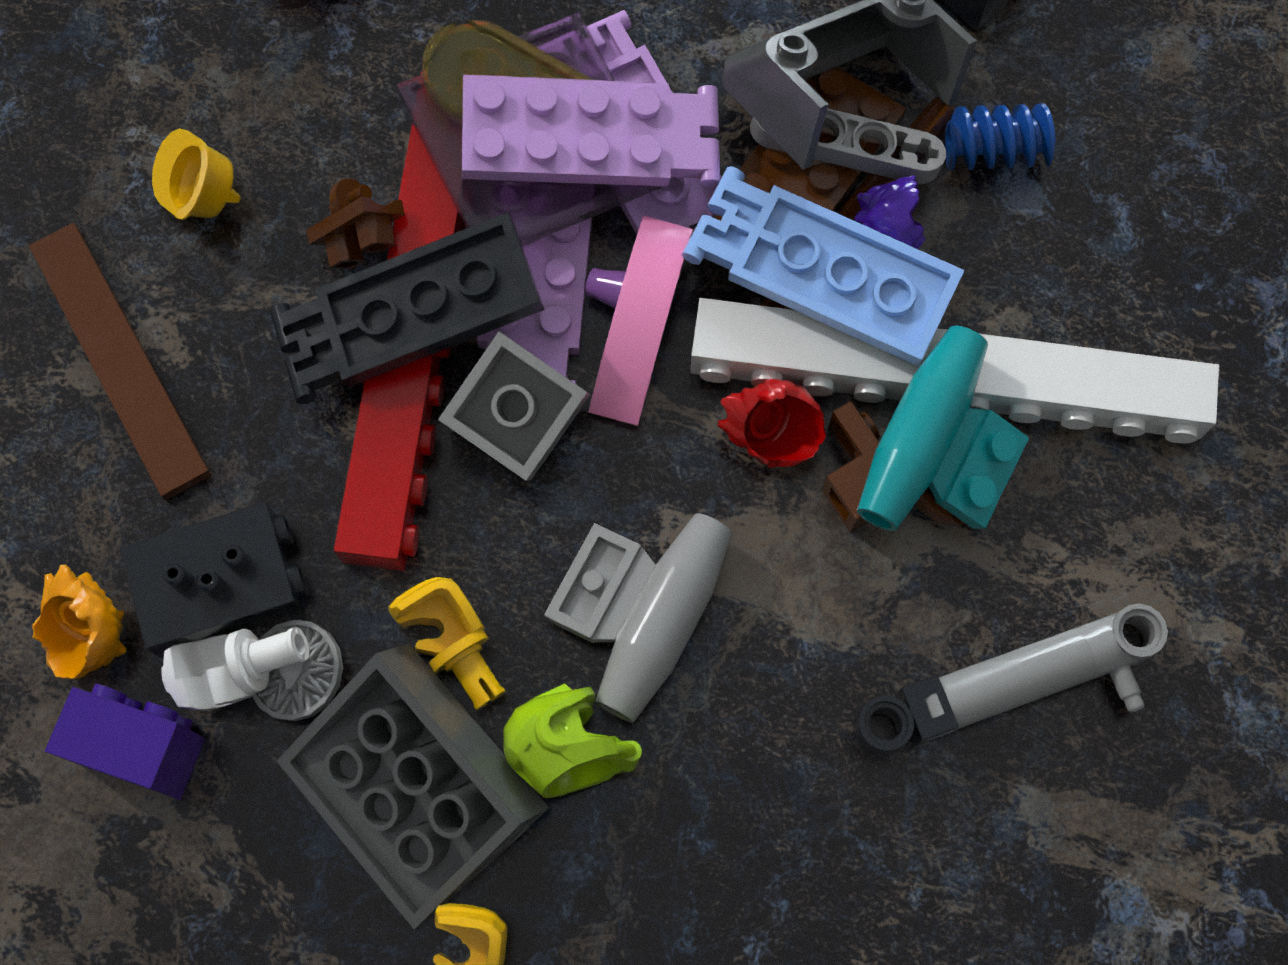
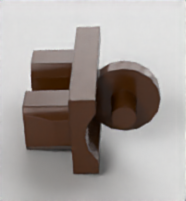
M351 178L341 179L331 187L329 193L331 203L329 210L332 215L306 230L309 244L325 245L330 268L354 269L364 263L362 252H383L396 245L391 223L405 215L402 200H393L386 205L378 204L370 199L372 191L368 185L361 184Z

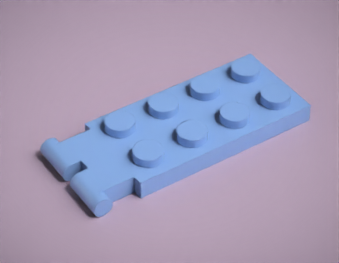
M727 167L707 205L711 212L721 216L722 219L720 221L711 216L702 215L682 253V257L696 265H699L703 258L725 267L730 270L728 280L919 367L965 270L775 185L770 193L743 182L745 174L735 167Z

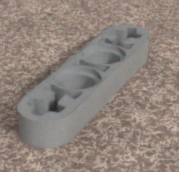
M827 108L823 126L830 128L835 133L836 140L831 143H821L818 141L814 155L815 160L897 180L914 175L918 184H925L937 177L946 158V148L938 137L928 132ZM752 117L750 132L754 140L766 148L786 152L761 127L755 117L754 119ZM867 137L875 138L883 144L885 152L880 155L868 154L861 148L859 141ZM896 146L901 147L898 154L899 159L892 158ZM916 152L925 154L926 164L917 162Z

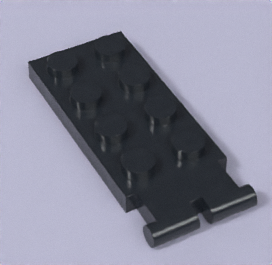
M506 212L316 288L317 298L294 308H291L287 303L274 305L270 309V314L281 351L283 353H293L300 350V352L288 356L284 362L296 403L308 404L317 398L315 390L340 380L348 387L354 386L545 309L514 221L509 212Z

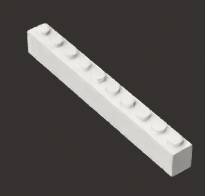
M699 298L690 373L700 374L703 380L709 382L725 383L730 381V379L751 381V384L756 387L758 384L765 383L768 379H781L803 386L810 395L829 396L833 392L854 394V398L862 402L879 403L885 399L901 400L913 375L919 369L914 364L792 309ZM937 328L919 367L947 332V329ZM980 334L988 342V348L970 408L992 410L995 413L1007 414L1011 420L1020 423H1034L1040 421V419L1061 421L1063 427L1074 430H1085L1092 426L1113 428V432L1121 436L1134 437L1145 433L1165 435L1166 440L1174 443H1192L1197 441V439L1200 440L1216 424L1219 364Z

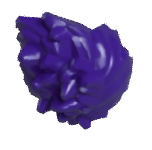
M916 176L902 177L890 183L873 186L866 193H859L857 199L861 210L855 215L854 220L918 249L925 242L922 224L913 220L912 216L920 200L918 196L920 192L917 189L918 183L915 180Z

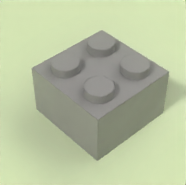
M498 331L438 420L528 481L534 478L591 394Z

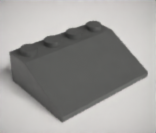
M409 643L376 653L276 761L414 930L435 913L437 906L447 903L510 847L549 808L538 793L510 767L502 751Z

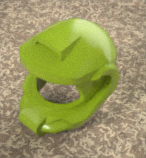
M563 684L534 697L516 708L503 728L504 754L508 764L544 798L562 796L609 780L615 774L623 771L631 772L637 767L642 749L636 741H621L615 736L593 734L584 730L583 725L594 713L592 705L596 698L591 687L572 690L566 684Z

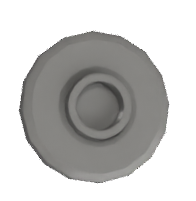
M291 620L275 625L259 640L286 632L290 628L298 627L303 631L309 645L308 659L269 671V682L266 688L255 693L252 697L258 707L272 717L299 721L315 716L330 704L340 687L343 662L340 647L330 632L313 622Z

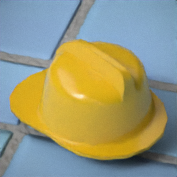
M180 128L170 132L162 141L152 169V187L154 196L160 205L176 218L185 220L189 216L214 218L222 211L226 203L240 202L241 196L232 188L234 179L233 165L228 157L207 146L202 139L192 132Z

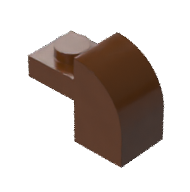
M850 401L833 411L828 429L850 462L827 475L822 492L851 533L868 523L857 513V509L875 450L879 444L877 439L880 438V434L872 418L866 412L859 414Z

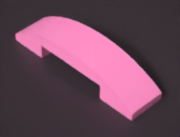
M643 215L616 304L588 413L634 426L639 425L672 300L685 260L682 257V253L691 237L693 229Z

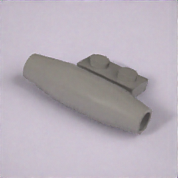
M694 514L656 565L640 544L596 523L593 524L544 616L547 621L592 643L615 642L595 703L602 709L618 718L633 723L674 670L713 595L732 537V531L723 523L704 514Z

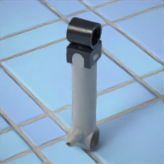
M1140 603L1128 605L1117 613L944 676L938 677V675L902 687L894 697L887 695L875 697L866 703L854 720L852 729L854 740L866 754L878 758L888 757L899 751L908 742L910 737L914 747L949 735L959 728L1106 674H1110L1118 695L1124 701L1127 710L1131 713L1143 709L1145 704L1140 695V687L1130 666L1140 664L1162 649L1168 635L1166 621L1160 612L1151 606ZM1124 624H1130L1139 629L1143 636L1142 647H1136L1127 642L1123 634ZM876 714H883L891 718L896 726L895 738L892 740L877 738L870 730V717Z

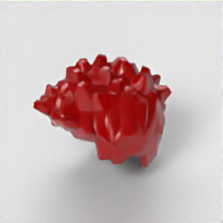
M768 379L765 383L758 384L755 388H745L740 393H731L720 401L726 411L727 418L718 420L717 426L728 435L729 440L733 444L747 449L748 456L756 458L761 464L767 465L770 468L791 467L814 457L815 453L819 450V445L824 442L827 436L824 428V414L821 411L820 405L803 386L795 385L788 380Z

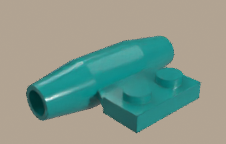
M951 326L913 375L875 450L858 505L857 513L872 525L884 530L896 531L929 486L936 498L935 503L973 529L986 528L1029 437L992 410L970 408L988 348V342L979 333L963 326Z

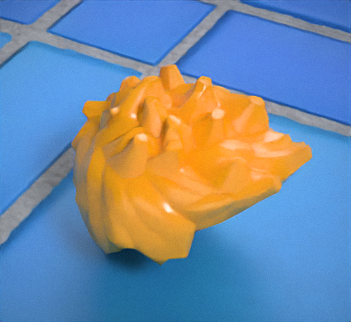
M60 565L55 577L52 573L45 575L41 614L32 625V638L40 641L41 647L46 651V663L57 678L75 680L101 668L103 665H109L115 657L117 658L126 653L125 646L119 640L123 628L121 621L124 617V611L117 610L113 606L111 599L105 595L106 591L102 590L96 581H93L91 574L85 572L76 577L67 565Z

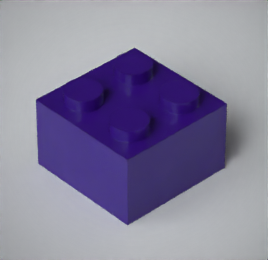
M95 683L91 693L72 687L44 752L181 800L206 739L190 730L193 720L180 716L179 712L148 701L142 711L143 703L128 698L127 694Z

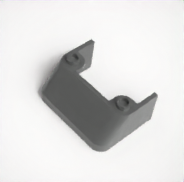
M863 0L733 52L725 60L721 81L725 90L753 119L755 117L761 127L804 170L812 166L829 105L805 81L806 79L886 46L949 106L956 102L977 40L933 0Z

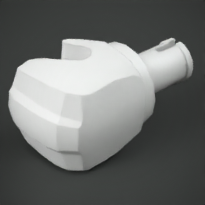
M298 627L290 628L286 632L261 640L250 630L241 629L229 635L224 634L199 641L178 644L164 651L163 667L161 668L162 681L166 691L170 693L178 707L193 711H210L245 700L265 689L269 682V671L295 662L306 661L309 657V645L303 631Z

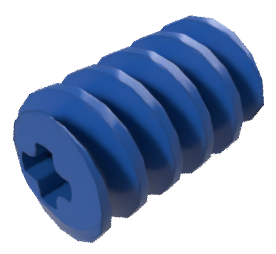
M1044 103L1036 104L1030 113L1029 108L1025 104H1018L1014 106L1010 114L1009 109L1005 105H997L990 115L989 110L984 105L975 107L971 116L965 106L956 107L950 121L946 125L945 148L948 171L954 170L958 156H963L967 169L973 170L978 155H983L987 169H993L997 156L1003 154L1007 168H1014L1018 154H1023L1026 167L1032 168L1034 167L1037 153L1043 154L1046 167H1049L1053 161L1056 137L1052 114L1048 106Z

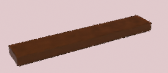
M73 222L28 245L160 496L167 501L211 477L210 470L76 224Z

